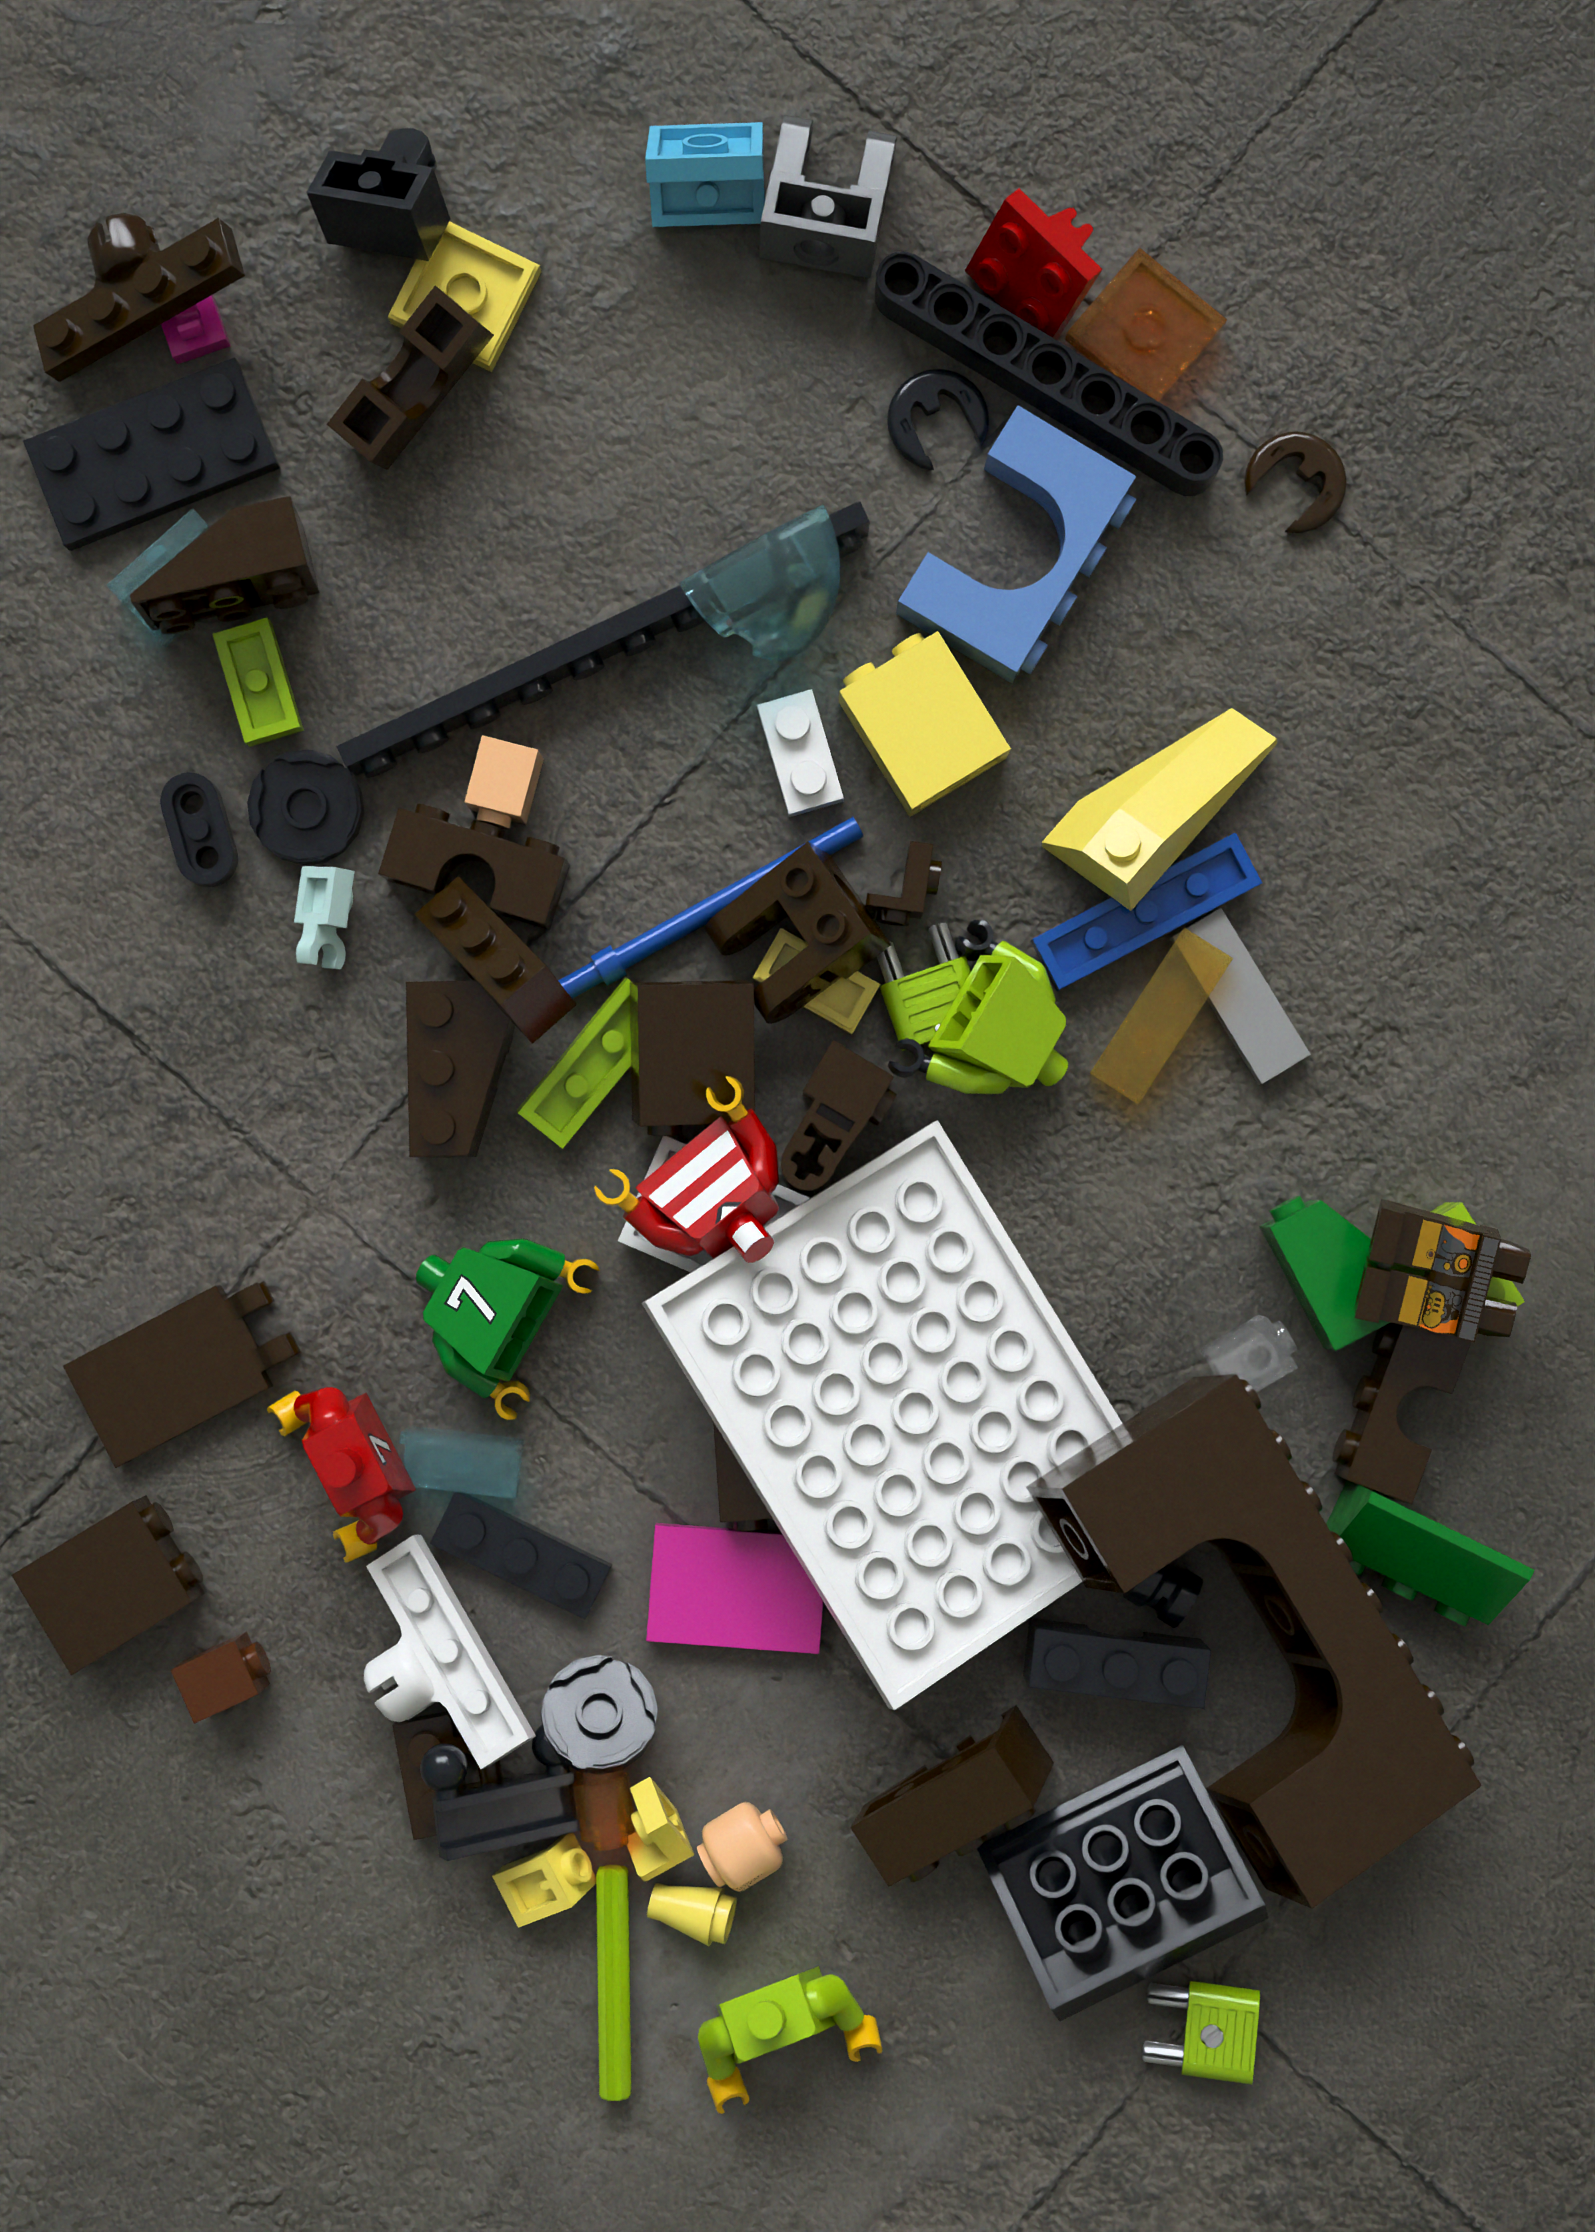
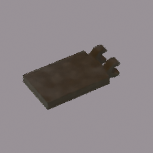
M265 1281L254 1283L229 1298L222 1285H215L63 1365L115 1468L136 1459L273 1387L266 1370L301 1353L291 1332L282 1334L258 1347L244 1317L275 1302Z

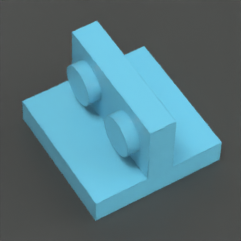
M763 122L650 126L645 164L646 180L650 185L652 227L761 224L765 203Z

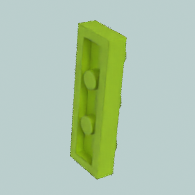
M626 977L516 1110L518 1114L562 1149L631 1066V981Z

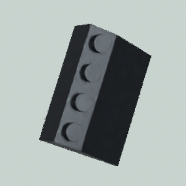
M1183 1745L1014 1829L1004 1832L984 1842L977 1848L1049 2007L1059 2021L1269 1918L1265 1903Z

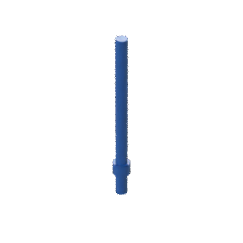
M851 817L808 842L827 854L832 855L864 836L856 820ZM801 846L613 950L611 945L591 955L593 960L591 963L558 981L572 999L604 981L607 986L627 975L625 969L706 925L715 914L739 897Z

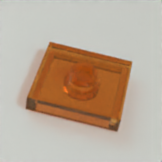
M1139 248L1068 330L1065 340L1090 361L1160 402L1222 330L1227 319Z

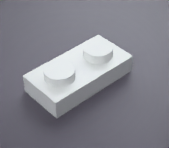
M812 689L758 704L757 710L788 816L793 817L844 802Z

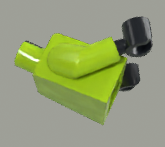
M981 919L971 921L967 931L978 937L981 944H972L967 938L958 936L954 946L960 957L966 956L967 961L977 960L928 1045L936 1053L933 1057L924 1055L923 1048L917 1041L908 1038L902 1039L895 1046L912 1052L915 1057V1064L906 1067L897 1062L889 1061L888 1068L896 1076L904 1078L912 1076L917 1071L926 1073L927 1081L965 1094H1002L1008 1087L1028 1088L1036 1079L1045 1086L1056 1084L1062 1079L1068 1068L1067 1059L1054 1049L1066 1026V1017L1055 1004L1056 999L1046 968L1042 963L1008 942L1001 941L998 944L993 941L994 932L988 922Z

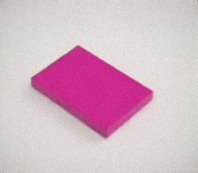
M665 1523L655 1524L646 1641L819 1654L823 1600L781 1532L759 1530L735 1531L732 1528Z

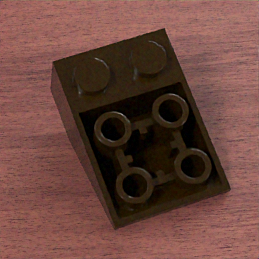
M291 496L232 508L130 594L131 603L152 631L160 629L162 634L183 633L195 627L194 621L216 616L222 622L236 621L250 616L252 608L274 604V607L277 609L294 608L308 602L307 596L320 593L305 530Z

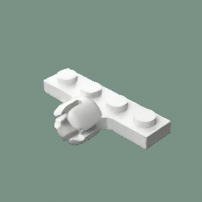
M422 1535L409 1537L367 1565V1569L400 1625L402 1633L396 1645L366 1664L364 1670V1682L368 1693H371L380 1686L386 1690L398 1684L397 1688L375 1702V1705L382 1714L391 1721L402 1722L411 1719L435 1702H440L449 1712L480 1769L491 1766L536 1737Z

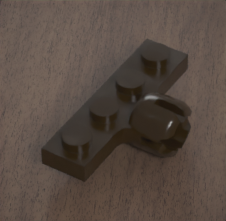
M120 213L107 216L106 224L111 239L106 242L103 225L98 222L93 225L87 243L96 276L94 288L88 294L33 325L45 373L61 382L243 278L245 274L232 228L220 218H217L160 251L154 228L147 226L146 222L137 215Z

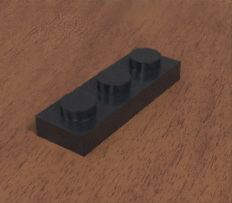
M459 1489L455 1491L430 1544L583 1619L587 1618L612 1566L611 1563Z

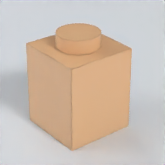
M482 735L464 801L471 811L478 812L476 821L506 830L510 829L512 821L527 824L544 760L538 749Z

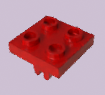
M1018 188L1003 201L967 265L965 272L1001 307L1057 340L1103 270L1081 249L1092 234L1093 227L1088 223L1080 228L1074 227L1071 223L1075 219L1077 212L1071 207L1048 217Z

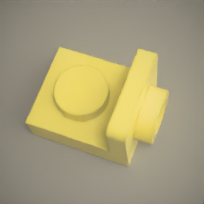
M651 1777L630 1787L638 1811L631 1814L634 1826L626 1829L623 1833L636 1872L643 1881H649L694 1856L677 1809Z
M573 1832L561 1835L547 1849L502 1866L492 1875L518 1928L572 1908L596 1884V1876L592 1870L590 1859L580 1847Z

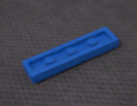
M1235 832L1170 866L1131 911L1111 897L1033 938L1030 942L1043 966L1046 968L1056 991H1059L1262 884V881Z

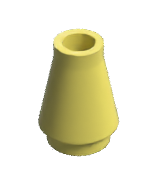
M656 1883L650 1897L647 1917L658 1920L707 1946H710L712 1942L726 1944L735 1916L737 1898L724 1894V1888L668 1886Z

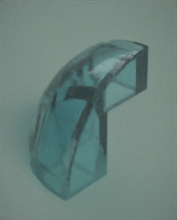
M824 504L760 536L679 583L695 609L722 637L738 634L752 643V655L768 660H783L794 657L807 649L818 638L830 620L836 604L840 583L839 548L833 525Z

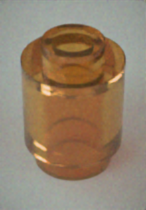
M576 1770L577 1781L572 1784L577 1818L579 1819L581 1841L593 1842L594 1849L597 1851L612 1850L627 1845L629 1843L628 1835L636 1832L631 1819V1814L636 1811L630 1790L631 1781L629 1773L619 1770L599 1775Z

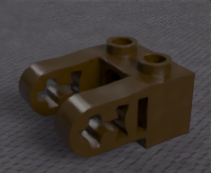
M806 842L739 897L715 914L705 928L719 952L725 956L743 950L787 916L790 917L807 942L808 946L754 989V1005L768 1024L779 1022L791 1016L841 977L844 979L849 978L891 946V943L832 857L810 842Z
M834 1040L802 1091V1096L813 1103L785 1148L781 1158V1169L785 1179L790 1185L803 1191L818 1189L830 1179L845 1152L862 1131L867 1121L878 1126L897 1096L895 1092L888 1089L894 1076ZM812 1126L818 1135L828 1141L840 1143V1147L836 1153H833L825 1145L817 1160L818 1165L824 1168L822 1174L819 1177L809 1174L803 1181L795 1176L797 1165L791 1159L796 1152L806 1155L811 1149L816 1138L805 1136L804 1134Z

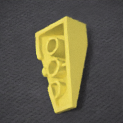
M1231 708L1080 799L1042 841V847L1131 911L1276 746L1277 738Z

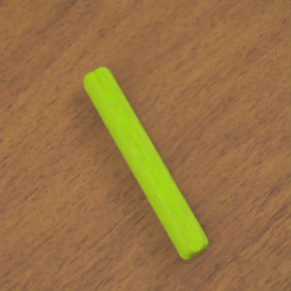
M615 1864L599 1867L596 1874L599 2095L601 2099L606 2101L626 2100L631 2094L628 1869L626 1866Z

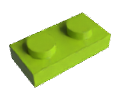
M263 618L213 633L212 635L245 744L251 747L304 731L272 622L268 618Z

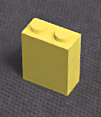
M938 631L925 639L921 633H916L905 639L892 649V653L895 656L893 659L878 668H875L872 662L859 667L843 679L846 687L839 691V704L909 817L1005 760L1011 750Z

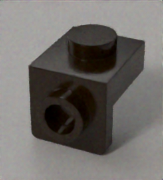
M910 841L901 898L867 893L865 907L869 912L876 913V922L894 926H909L910 918L921 919L926 894L937 895L942 861L931 860L933 844Z

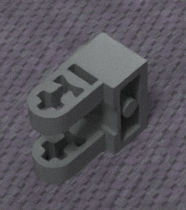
M784 115L761 217L759 258L871 278L891 177L897 135L868 131L858 185L851 184L850 189L805 181L813 120Z

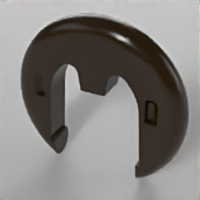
M1287 432L1268 439L1253 453L1245 472V493L1247 496L1255 488L1257 482L1281 460L1293 456L1300 457L1302 464L1296 471V474L1301 479L1307 482L1314 476L1322 478V490L1319 497L1298 521L1295 520L1285 530L1287 533H1303L1321 527L1337 513L1346 492V472L1341 458L1326 441L1305 432Z

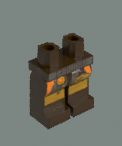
M1381 1199L1369 1245V1257H1366L1354 1306L1355 1318L1376 1323L1382 1320L1411 1326L1436 1334L1456 1336L1457 1339L1474 1343L1477 1334L1510 1337L1516 1317V1303L1487 1296L1492 1277L1523 1284L1531 1259L1530 1250L1511 1241L1501 1239L1498 1229L1483 1225L1478 1226L1463 1220Z

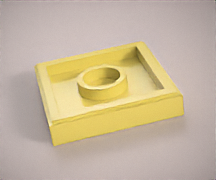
M449 221L430 260L416 259L388 315V319L391 324L402 328L436 285L494 334L473 361V364L492 372L541 274L540 265Z

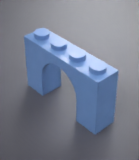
M1018 405L990 449L984 470L1030 497L1046 510L1053 520L1058 533L1059 557L1057 563L1046 576L1030 586L1014 590H1002L977 582L928 552L899 598L896 610L897 615L930 635L938 631L948 646L1011 684L1020 670L1028 674L1032 673L1048 644L1039 639L1049 622L1052 621L1058 626L1062 624L1078 597L1069 591L1079 573L1087 577L1091 576L1107 547L1099 543L1102 535L1109 524L1119 529L1137 500L1128 494L1136 478L1135 475Z

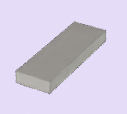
M1222 908L1170 938L1171 943L1258 1085L1265 1083L1311 1055Z

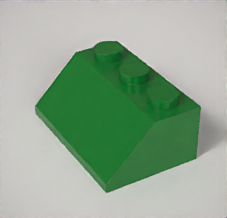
M1348 1480L1326 1523L1330 1532L1337 1533L1349 1547L1353 1557L1350 1565L1355 1574L1361 1576L1367 1566L1385 1575L1381 1586L1411 1601H1414L1417 1593L1421 1592L1438 1601L1433 1611L1465 1627L1470 1617L1489 1625L1530 1581L1534 1573V1569Z

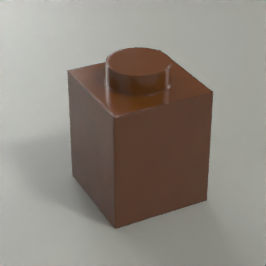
M246 1631L183 1660L170 1671L195 1724L260 1694L270 1684L266 1675L271 1673V1667L259 1642L252 1643Z

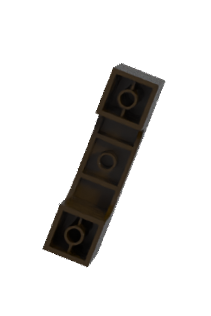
M1237 1374L1193 1377L1029 1484L1026 1488L1086 1588L1125 1594L1191 1548L1205 1541L1213 1545L1224 1556L1291 1669L1295 1684V1703L1287 1726L1274 1741L1207 1787L1206 1790L1265 1889L1313 1909L1482 1785L1471 1768L1475 1764L1471 1752L1457 1736L1451 1735L1441 1718V1715L1444 1714V1709L1440 1700L1428 1686L1420 1683L1410 1665L1414 1662L1409 1648L1399 1636L1389 1631L1380 1615L1383 1612V1606L1378 1596L1367 1584L1360 1582L1351 1567L1350 1562H1352L1353 1557L1349 1547L1337 1533L1330 1532L1319 1512L1322 1510V1504L1318 1495L1308 1483L1299 1480L1289 1463L1292 1459V1454L1287 1443L1276 1431L1268 1428L1258 1411L1261 1409V1401L1256 1391L1246 1380L1239 1379Z

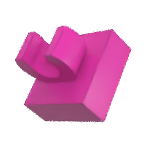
M214 295L209 296L161 324L171 355L177 364L231 346Z

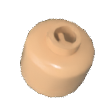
M742 1802L708 1822L703 1827V1843L697 1846V1851L708 1874L719 1888L727 1884L734 1891L740 1892L781 1867L783 1855L779 1845L788 1839L782 1825L771 1809L761 1814L758 1808L750 1802Z

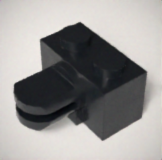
M402 128L392 131L388 134L380 151L364 149L361 155L329 150L306 192L327 244L424 261L430 260L451 218L434 172L437 168V162L432 153L429 139L422 131L414 128Z

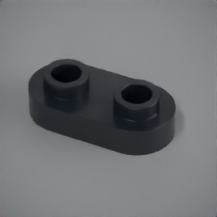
M193 772L178 774L166 783L160 797L161 810L177 866L184 877L203 887L222 885L235 873L238 865V853L221 793L214 783L200 774ZM193 795H201L203 799L201 810L195 814H188L185 807L188 798ZM209 849H215L219 856L217 864L210 869H204L201 864L203 853Z

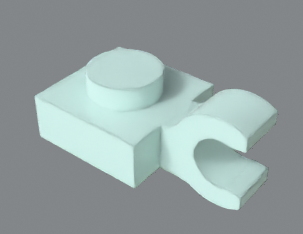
M302 866L294 923L304 924L302 937L296 949L297 963L317 965L318 952L322 947L324 954L322 967L329 969L342 968L346 952L342 940L336 933V928H347L348 914L353 904L352 886L355 871L338 867Z

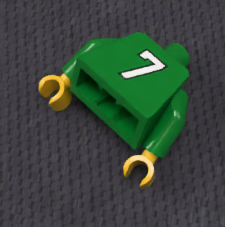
M528 1239L488 1241L478 1252L462 1247L457 1251L451 1263L437 1255L427 1257L417 1271L416 1283L433 1293L423 1311V1320L434 1330L432 1342L445 1372L483 1399L488 1396L495 1399V1408L501 1418L506 1420L516 1419L517 1413L512 1408L505 1406L502 1398L508 1393H516L523 1400L530 1401L528 1388L523 1383L510 1379L563 1288V1285L554 1280L558 1277L565 1278L566 1284L573 1291L583 1294L589 1293L592 1290L575 1284L573 1272L581 1265H586L591 1269L600 1271L596 1263L587 1259H577L573 1262L566 1261L564 1253ZM499 1379L505 1380V1381H507V1382H504V1383L502 1384V1383L499 1382Z

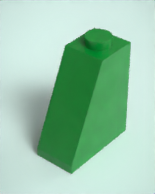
M1298 1195L1269 1210L1273 1220L1259 1227L1323 1348L1337 1351L1390 1323L1379 1320V1323L1355 1318L1354 1306L1366 1257H1369L1371 1238L1322 1200H1309L1304 1203L1301 1196Z

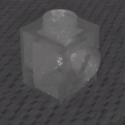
M1260 1315L1255 1316L1199 1349L1214 1375L1237 1374L1239 1379L1246 1380L1256 1392L1298 1368L1290 1355L1297 1351V1347L1285 1326L1279 1320L1272 1324L1268 1317Z

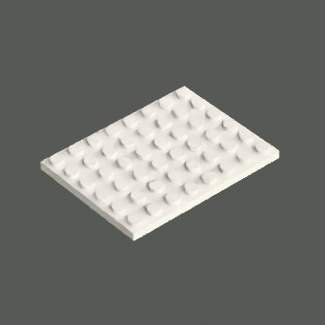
M938 1120L766 1225L764 1228L773 1238L774 1244L770 1252L759 1261L754 1263L746 1262L737 1250L732 1247L642 1302L646 1312L887 1707L892 1710H896L1082 1582L1026 1486L1123 1424Z

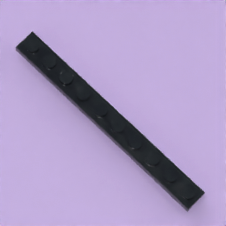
M858 501L336 747L346 768L355 776L364 773L366 778H371L383 774L397 765L395 758L415 748L418 753L434 750L449 740L447 733L466 724L469 725L470 729L485 726L501 716L500 708L518 700L521 701L522 705L536 702L553 691L552 684L572 675L573 679L577 681L592 676L605 667L603 660L622 651H624L626 656L641 653L657 642L655 636L673 627H676L678 632L692 629L708 619L706 612L726 602L730 608L738 607L760 594L758 589L760 586L778 578L782 584L789 583L807 574L812 569L810 563L831 554L832 559H840L855 552L863 546L862 539L868 536L870 521L861 502Z

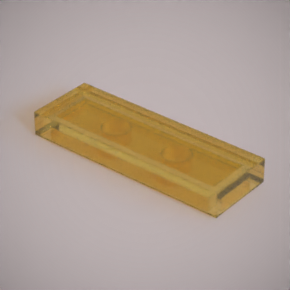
M1183 928L1090 1074L1139 1104L1233 958L1188 929Z

